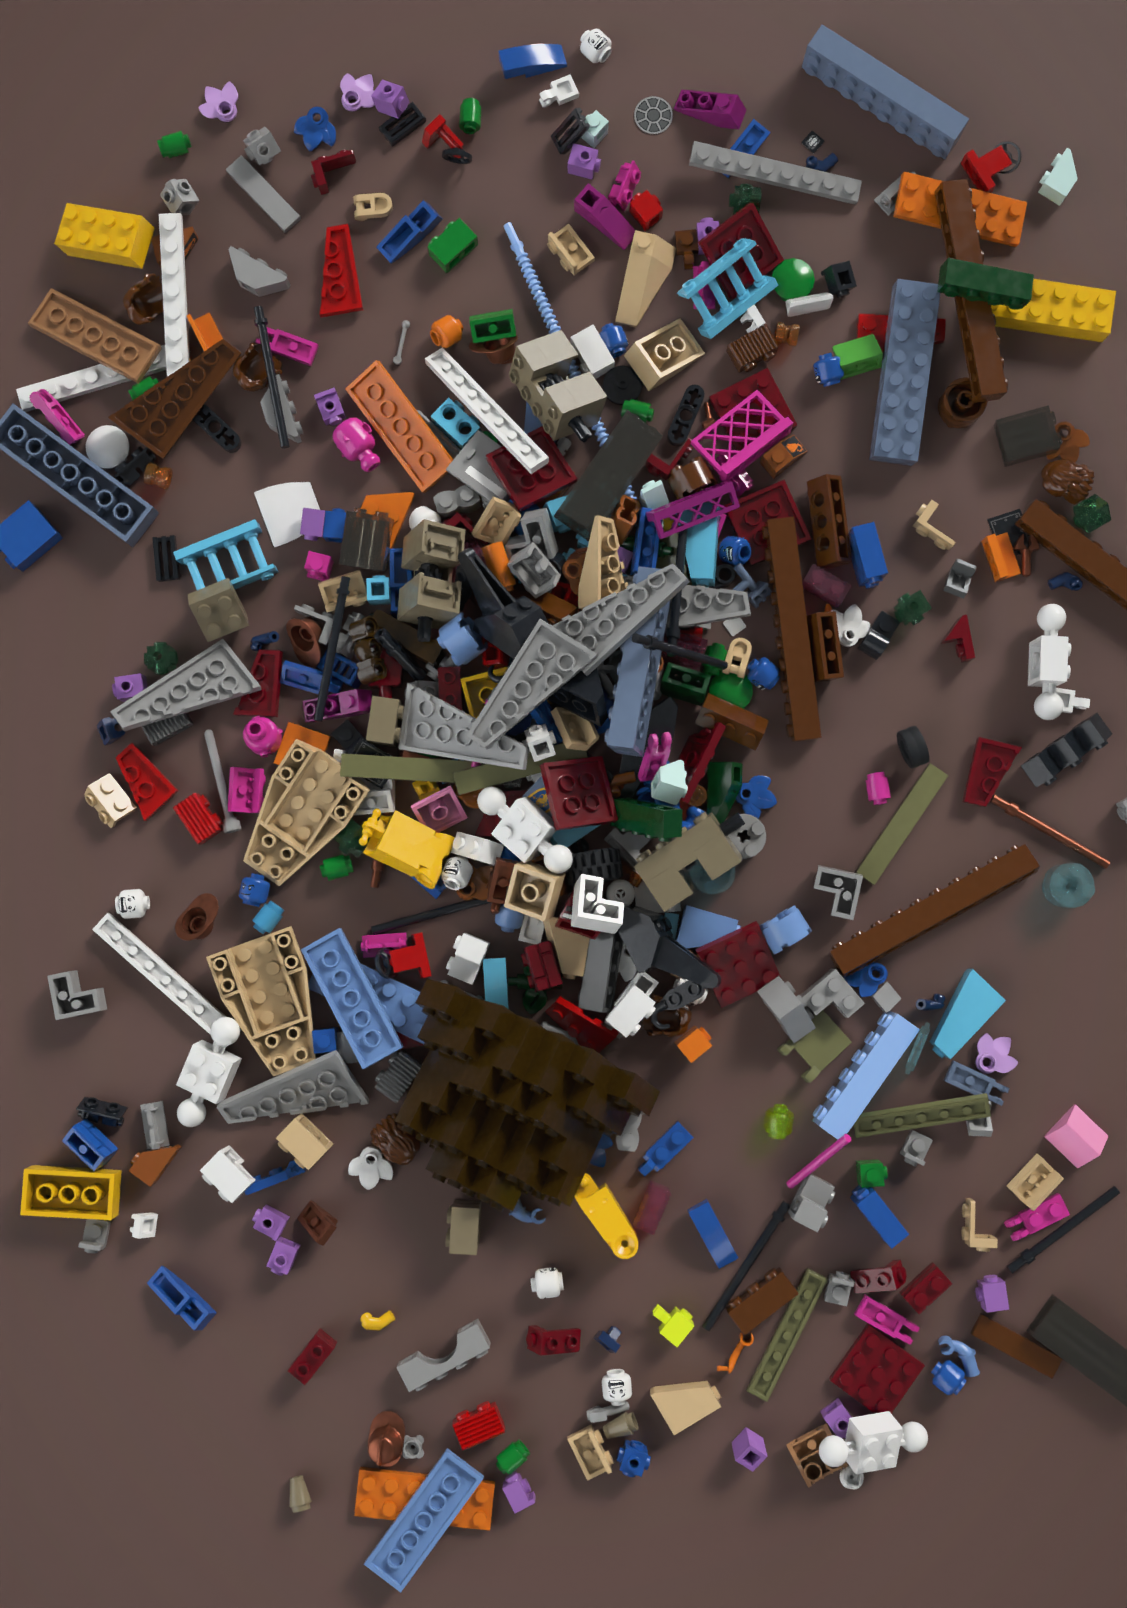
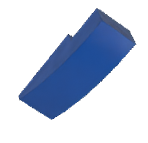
M559 44L523 45L498 51L505 79L523 74L528 78L567 67L562 46Z
M423 200L409 216L405 215L376 248L390 263H393L425 238L443 218L429 203Z
M403 548L390 549L391 614L396 619L399 589L414 577L412 570L401 568Z
M707 1199L687 1209L719 1269L738 1259Z
M161 1266L147 1282L175 1315H180L194 1331L203 1330L217 1313L189 1285L164 1266Z

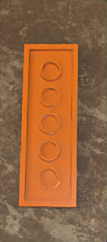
M904 171L901 174L893 217L941 229L935 190L942 181ZM971 188L972 207L976 211L975 223L976 228L980 232V239L1017 247L1020 243L1027 202Z
M378 360L374 361L345 390L421 492L426 493L448 473L446 468L453 461V458L381 362Z
M360 1467L354 1516L395 1520L428 1474ZM481 1481L450 1524L451 1527L490 1531L495 1481Z

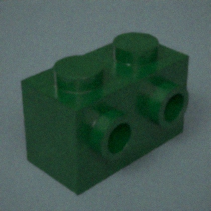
M668 662L660 691L664 695H671V697L702 706L711 675Z

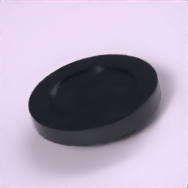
M624 365L616 366L605 375L603 391L607 395V399L612 403L623 405L625 400H637L640 396L642 381L633 368Z

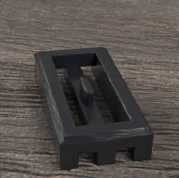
M411 102L399 119L391 117L379 126V131L384 134L386 140L393 147L424 124L426 118L414 102ZM414 110V113L412 115L402 120L400 123H398L396 127H394L389 132L387 131L390 127H392L394 124H396L398 121H400L402 118H404L406 115H408L410 112Z
M575 108L551 135L560 154H566L573 146V143H576L590 128L589 123H585L586 117L581 115V108ZM576 119L577 121L572 125V127L568 128Z
M176 536L152 537L156 581L180 580L178 561L173 553L177 551ZM167 542L171 543L173 575L171 576L169 570ZM159 543H162L165 576H162Z

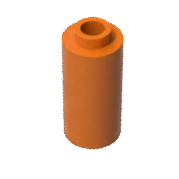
M500 541L482 547L481 550L487 568L508 592L513 591L516 581L507 565L509 560L503 542Z

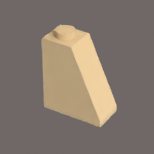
M552 917L545 922L543 921L547 940L551 942L562 978L575 980L576 976L583 977L589 938L555 927L558 917Z
M708 1381L650 1388V1395L673 1435L678 1434L721 1408L719 1399L722 1397L716 1386L711 1387Z

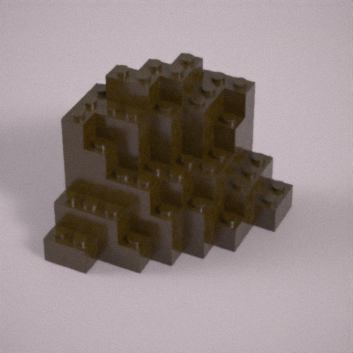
M427 979L415 1003L423 1008L422 1012L428 1015L417 1037L425 1042L423 1046L430 1050L401 1106L395 1122L402 1125V1131L410 1135L417 1134L415 1137L417 1140L425 1144L430 1142L429 1147L434 1149V1152L426 1170L433 1173V1179L441 1183L448 1180L447 1184L457 1189L462 1187V1193L470 1197H474L476 1194L477 1199L488 1204L492 1202L490 1206L496 1210L503 1212L505 1208L513 1212L521 1193L528 1194V1192H532V1196L542 1201L545 1197L548 1198L547 1201L555 1206L560 1207L562 1203L570 1207L602 1135L611 1136V1134L621 1136L631 1114L637 1117L640 1114L650 1116L660 1091L638 1074L616 1067L594 1049L577 1045L563 1034L546 1030L534 1020L517 1016L503 1005L471 997L457 986Z

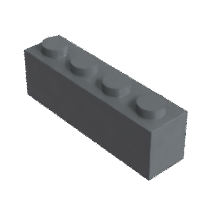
M618 931L615 934L600 932L595 940L589 938L583 977L581 976L582 987L578 994V1007L581 1009L610 1013L613 1009L623 943Z

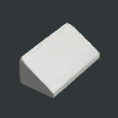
M824 292L785 301L787 316L792 317L827 310L831 307L833 295Z

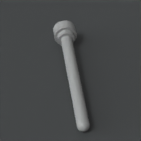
M208 729L204 735L225 816L224 824H222L224 834L237 832L242 829L240 820L234 817L233 812H228L227 786L212 730Z

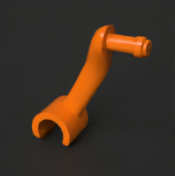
M740 1332V1341L729 1358L728 1366L718 1365L717 1371H728V1374L733 1371L744 1346H750L754 1341L751 1332L749 1340H743V1333Z

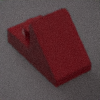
M962 615L957 619L941 642V644L958 642L956 644V654L961 658V663L975 658L967 615Z

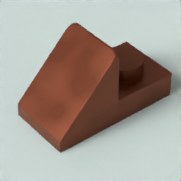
M496 857L494 869L490 871L487 902L505 903L513 868L518 861Z
M311 1200L297 1218L316 1243L322 1246L325 1245L337 1228L335 1225L338 1220Z

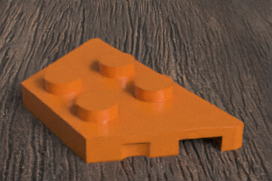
M413 492L366 495L349 536L375 564L379 571L383 572L390 556V549L394 547L415 497Z

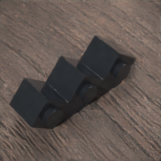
M1095 713L1073 727L1071 731L1050 743L1041 752L1030 757L1021 767L1036 788L1043 783L1048 786L1057 780L1056 775L1062 769L1069 765L1071 768L1077 766L1083 761L1081 757L1093 748L1099 750L1107 745V739L1112 735V732L1099 714Z

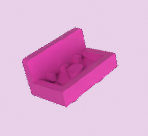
M230 767L228 812L260 813L264 801L263 787L266 782L264 769Z

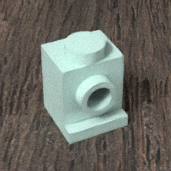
M597 110L586 116L585 123H589L590 128L581 136L593 149L608 134L609 121Z

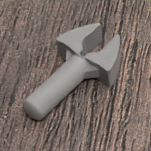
M625 1401L624 1405H610L603 1408L595 1406L586 1411L587 1418L591 1423L606 1421L607 1416L629 1410V1403Z

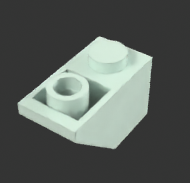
M1066 148L1062 155L1060 153L1057 154L1051 163L1054 167L1051 173L1046 171L1039 182L1042 184V187L1038 193L1059 206L1078 179L1069 148Z
M652 480L642 486L643 489H641L639 497L642 507L656 509L669 503L661 480L657 482Z
M677 760L659 768L651 782L652 798L677 806L680 799L685 797L688 786L685 783L687 772L684 771V761Z

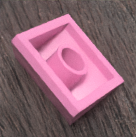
M451 786L411 805L418 821L435 830L436 833H440L468 818Z
M1074 1104L1044 1137L1076 1168H1080L1101 1155L1108 1135Z

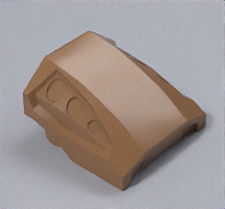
M826 1423L786 1444L808 1488L820 1479H824L825 1476L833 1474V1472L843 1469V1467H848L847 1462L839 1467H830L821 1460L819 1445L825 1437L832 1435Z

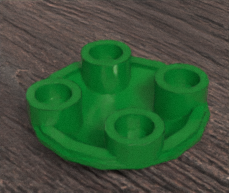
M795 258L785 259L775 267L772 273V277L778 283L774 290L783 301L807 296L813 289L815 281L813 270L803 260Z
M720 672L719 677L715 676L711 680L709 693L744 709L750 703L753 689L746 675L743 679L737 677V674L729 673L728 675Z

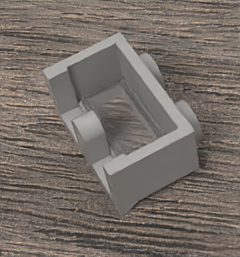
M534 542L512 555L507 564L511 573L518 577L526 591L531 593L535 599L556 587L561 576Z

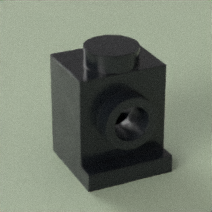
M850 261L833 264L821 271V275L825 277L829 293L837 295V298L849 295V291L857 287Z

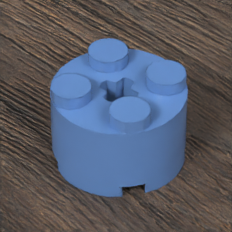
M462 612L439 629L440 636L437 638L439 645L443 649L447 648L451 653V658L457 666L467 665L488 649L487 641L483 644L482 636L473 631L474 621L469 616L464 618V613Z
M795 905L783 910L773 919L760 925L766 943L773 954L781 952L783 947L795 944L812 932Z

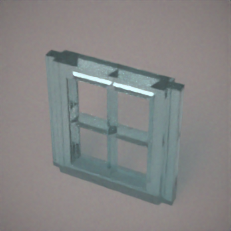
M926 1022L919 1031L905 1065L906 1074L910 1075V1072L915 1069L931 1030L929 1028L930 1023Z

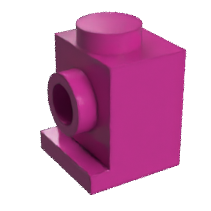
M309 551L304 567L308 572L307 577L320 581L330 579L334 563L331 556Z

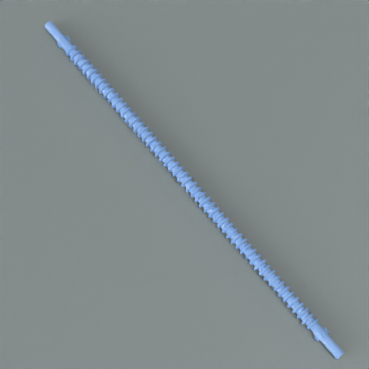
M508 222L503 227L511 242L510 248L517 256L516 261H519L518 266L522 267L521 272H524L523 277L527 278L526 283L529 284L528 288L532 289L531 294L535 295L533 299L537 300L536 306H540L538 311L542 312L543 322L547 323L546 328L550 329L548 333L557 332L561 327L557 326L558 321L554 320L556 315H552L553 309H549L551 304L547 303L546 293L542 292L543 287L539 286L541 282L537 281L538 276L534 275L536 271L532 269L533 265L529 264L531 260L527 258L528 253L524 252L523 242L519 241L512 223ZM576 360L571 362L568 372L570 374L569 379L581 375V372L577 371L579 367L575 365ZM600 417L598 424L592 427V430H595L594 435L598 436L599 447H603L602 453L606 454L604 458L608 459L607 464L611 465L609 469L613 470L612 475L616 476L615 481H618L617 487H621L620 493L637 500V497L633 496L635 492L631 491L632 485H628L630 480H626L627 474L623 473L624 468L620 467L622 463L618 462L619 457L615 456L617 452L613 451L614 445H610L612 440H608L609 434L605 433L607 429L603 428L604 423L600 422Z

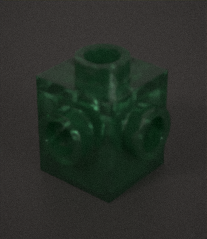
M751 184L735 185L734 193H730L729 207H732L733 215L749 203H754L759 213L762 196L761 187H753Z
M1096 494L1073 506V521L1075 525L1088 533L1111 521L1109 504Z
M921 590L911 596L909 593L904 594L897 599L899 603L893 607L895 609V617L900 623L903 622L905 626L909 623H912L914 626L925 619L923 615L932 609Z
M155 642L154 646H147V653H144L145 666L155 672L156 675H166L168 671L176 669V664L178 663L177 651L167 645L166 642ZM161 654L162 657L160 660H158V655Z
M353 819L334 837V840L340 844L338 849L349 856L351 853L359 858L367 844L365 846L359 844V839L363 835V828Z

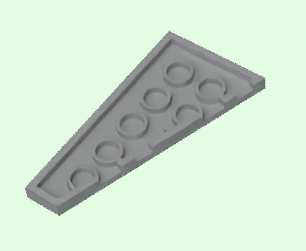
M671 564L648 575L647 579L637 584L632 583L626 586L627 589L617 594L614 592L584 607L581 612L573 616L568 615L562 618V621L551 626L599 655L582 669L583 673L588 676L690 581L674 564Z
M623 576L624 583L632 584L634 576ZM686 585L682 589L679 628L751 616L747 592L722 588H706L700 585ZM672 599L670 602L666 631L667 628L670 627Z
M539 619L466 736L487 749L599 655L542 619Z
M221 639L110 712L122 729L128 731L262 689L224 639Z
M407 683L399 750L526 770L529 747L506 734L487 749L466 736L476 718L414 684Z
M334 1050L217 1103V1109L226 1122L232 1124L253 1121L257 1117L262 1116L274 1118L283 1113L295 1115L323 1111L327 1107L332 1106L344 1108L349 1107V1104L353 1103L364 1105L369 1104V1098L338 1051Z

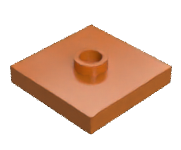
M288 722L274 764L279 765L296 739L319 748L326 753L331 737Z

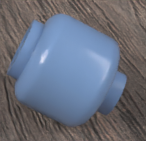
M500 904L499 913L495 914V923L504 932H514V929L522 927L525 914L505 908L504 904Z

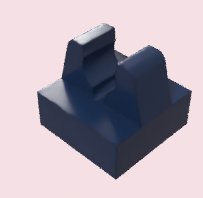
M107 717L101 719L96 725L104 746L112 744L125 734L124 730H115L114 726L119 725L115 718Z
M611 1326L607 1332L598 1331L594 1339L610 1353H616L621 1346L616 1342L621 1331L617 1327Z

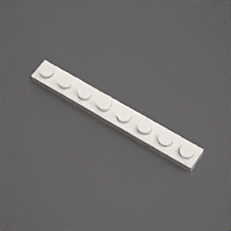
M181 213L159 214L167 376L190 362L183 216Z
M165 345L161 346V351L144 376L167 370ZM99 364L16 389L22 410L28 412L37 409L31 403L29 395L40 389L49 391V394L55 400L61 402L131 380Z
M443 347L425 358L426 365L530 474L549 463V457Z
M107 913L92 929L210 1035L212 1024L217 1019L226 1017L112 914Z

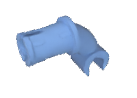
M520 1198L513 1212L510 1211L509 1216L512 1215L526 1223L542 1224L546 1219L544 1217L541 1220H537L534 1217L535 1214L543 1209L535 1208L532 1211H526V1207L522 1206Z
M941 1336L938 1339L939 1345L948 1344L946 1348H940L942 1354L950 1355L953 1351L958 1353L957 1355L962 1360L966 1377H975L980 1374L974 1356L976 1354L975 1349L958 1340H952L949 1336Z

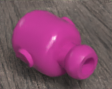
M349 418L335 428L333 431V441L343 454L342 457L349 461L359 460L362 470L371 472L380 465L379 456L372 452L375 446V439L371 434L372 429L366 422H362L358 418Z
M256 716L245 725L243 739L245 744L255 754L265 758L279 749L283 730L279 729L270 719Z

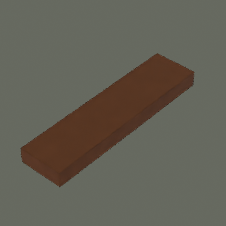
M980 1313L970 1332L978 1339L1053 1379L1063 1360L1057 1354Z

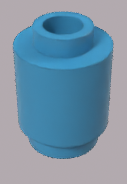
M270 900L268 904L265 903L253 918L252 921L255 923L253 927L262 934L265 932L271 933L282 919V914L285 910Z

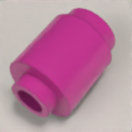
M885 772L867 774V780L865 781L869 802L873 801L874 805L886 804L887 799H890L891 795L888 777H885Z

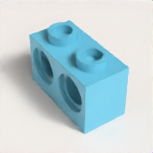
M448 397L430 417L432 423L462 450L477 430L481 431V423L473 415L469 417L464 412L465 408L457 400L453 402ZM448 412H453L456 414L455 417L451 420H447L444 418L445 414ZM463 427L471 428L469 434H462L460 430Z

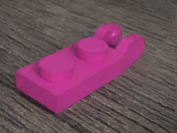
M267 327L268 336L273 338L272 343L269 342L271 352L312 366L319 348L317 343L279 329L274 330ZM256 338L255 343L261 344L260 339Z
M40 389L29 395L33 406L43 412L46 420L56 428L60 437L69 445L85 437L82 430L60 403L49 394V391Z
M669 732L662 734L661 745H658L657 734H650L648 747H646L638 773L640 782L653 780L659 768L667 764L672 742Z
M1056 1193L1046 1198L1034 1211L1028 1207L1006 1220L1004 1224L1006 1228H1011L1021 1222L1023 1223V1228L1010 1235L1012 1240L1016 1241L1069 1216L1070 1213L1061 1195Z
M864 1294L854 1313L856 1317L893 1338L897 1337L910 1345L913 1340L907 1334L900 1332L902 1325L916 1332L920 1329L919 1326L907 1320L903 1315Z

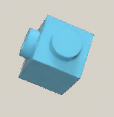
M375 575L372 578H366L368 603L370 605L391 604L389 577Z

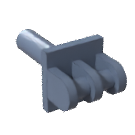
M739 563L733 569L742 581L732 590L744 591L748 587V600L757 609L761 601L765 602L766 597L770 596L772 591L768 587V583L763 581L756 583L742 564Z

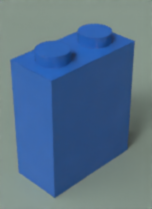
M29 500L0 524V552H4L7 556L5 561L13 569L18 568L21 571H25L63 539L61 534L37 506Z
M870 522L852 527L849 531L852 564L858 586H866V589L878 586L879 582H882L883 578L888 574L875 523Z
M859 1185L852 1191L853 1195L850 1196V1199L891 1249L909 1235L872 1187L862 1188Z

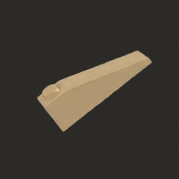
M635 230L615 323L636 328L653 298L659 292L666 277L672 271L676 248L655 234Z
M599 515L594 518L578 587V609H583L614 592L617 594L627 589L628 582L624 583L622 569H625L623 561H619L617 552L620 545L613 519Z

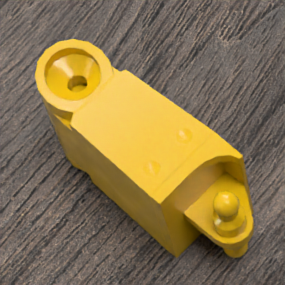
M374 809L372 816L367 821H364L362 825L363 835L359 839V844L361 846L367 844L363 853L411 877H415L425 887L434 889L442 873V860L450 855L455 837L444 833H436L435 830L396 810L391 816H383L379 809Z
M585 1173L575 1194V1199L605 1242L610 1246L613 1253L621 1259L633 1257L638 1250L636 1231L633 1229L606 1182L597 1187L591 1176Z

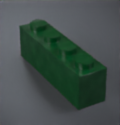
M947 258L940 266L937 292L943 293L948 297L958 296L966 298L968 301L979 300L987 302L989 305L1009 306L1010 309L1018 310L1031 301L1034 274Z
M634 798L613 799L618 821L610 823V825L619 827V831H632L634 835H645V838H658V841L671 842L672 838L682 837L683 809Z

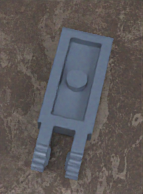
M953 1060L943 1080L973 1095L987 1093L990 1101L1001 1106L1004 1102L1001 1098L989 1095L992 1087L1004 1093H1008L1010 1089L995 1082V1079Z

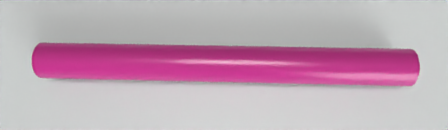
M844 1134L786 1182L787 1186L793 1189L850 1143L851 1137L848 1134Z

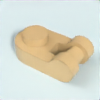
M385 193L359 194L353 197L354 205L356 206L354 215L357 221L386 217L393 210L392 200ZM371 204V208L365 209V205Z
M736 638L731 642L725 659L728 667L722 670V673L728 675L729 673L737 674V677L744 679L752 649L751 643L747 639ZM732 661L741 662L740 666L732 664Z

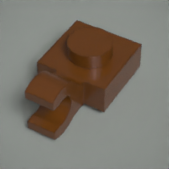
M697 229L675 231L676 255H683L684 269H693V254H698L699 251Z

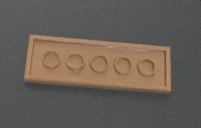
M53 288L49 290L28 322L30 327L136 383L141 382L162 349L158 343Z

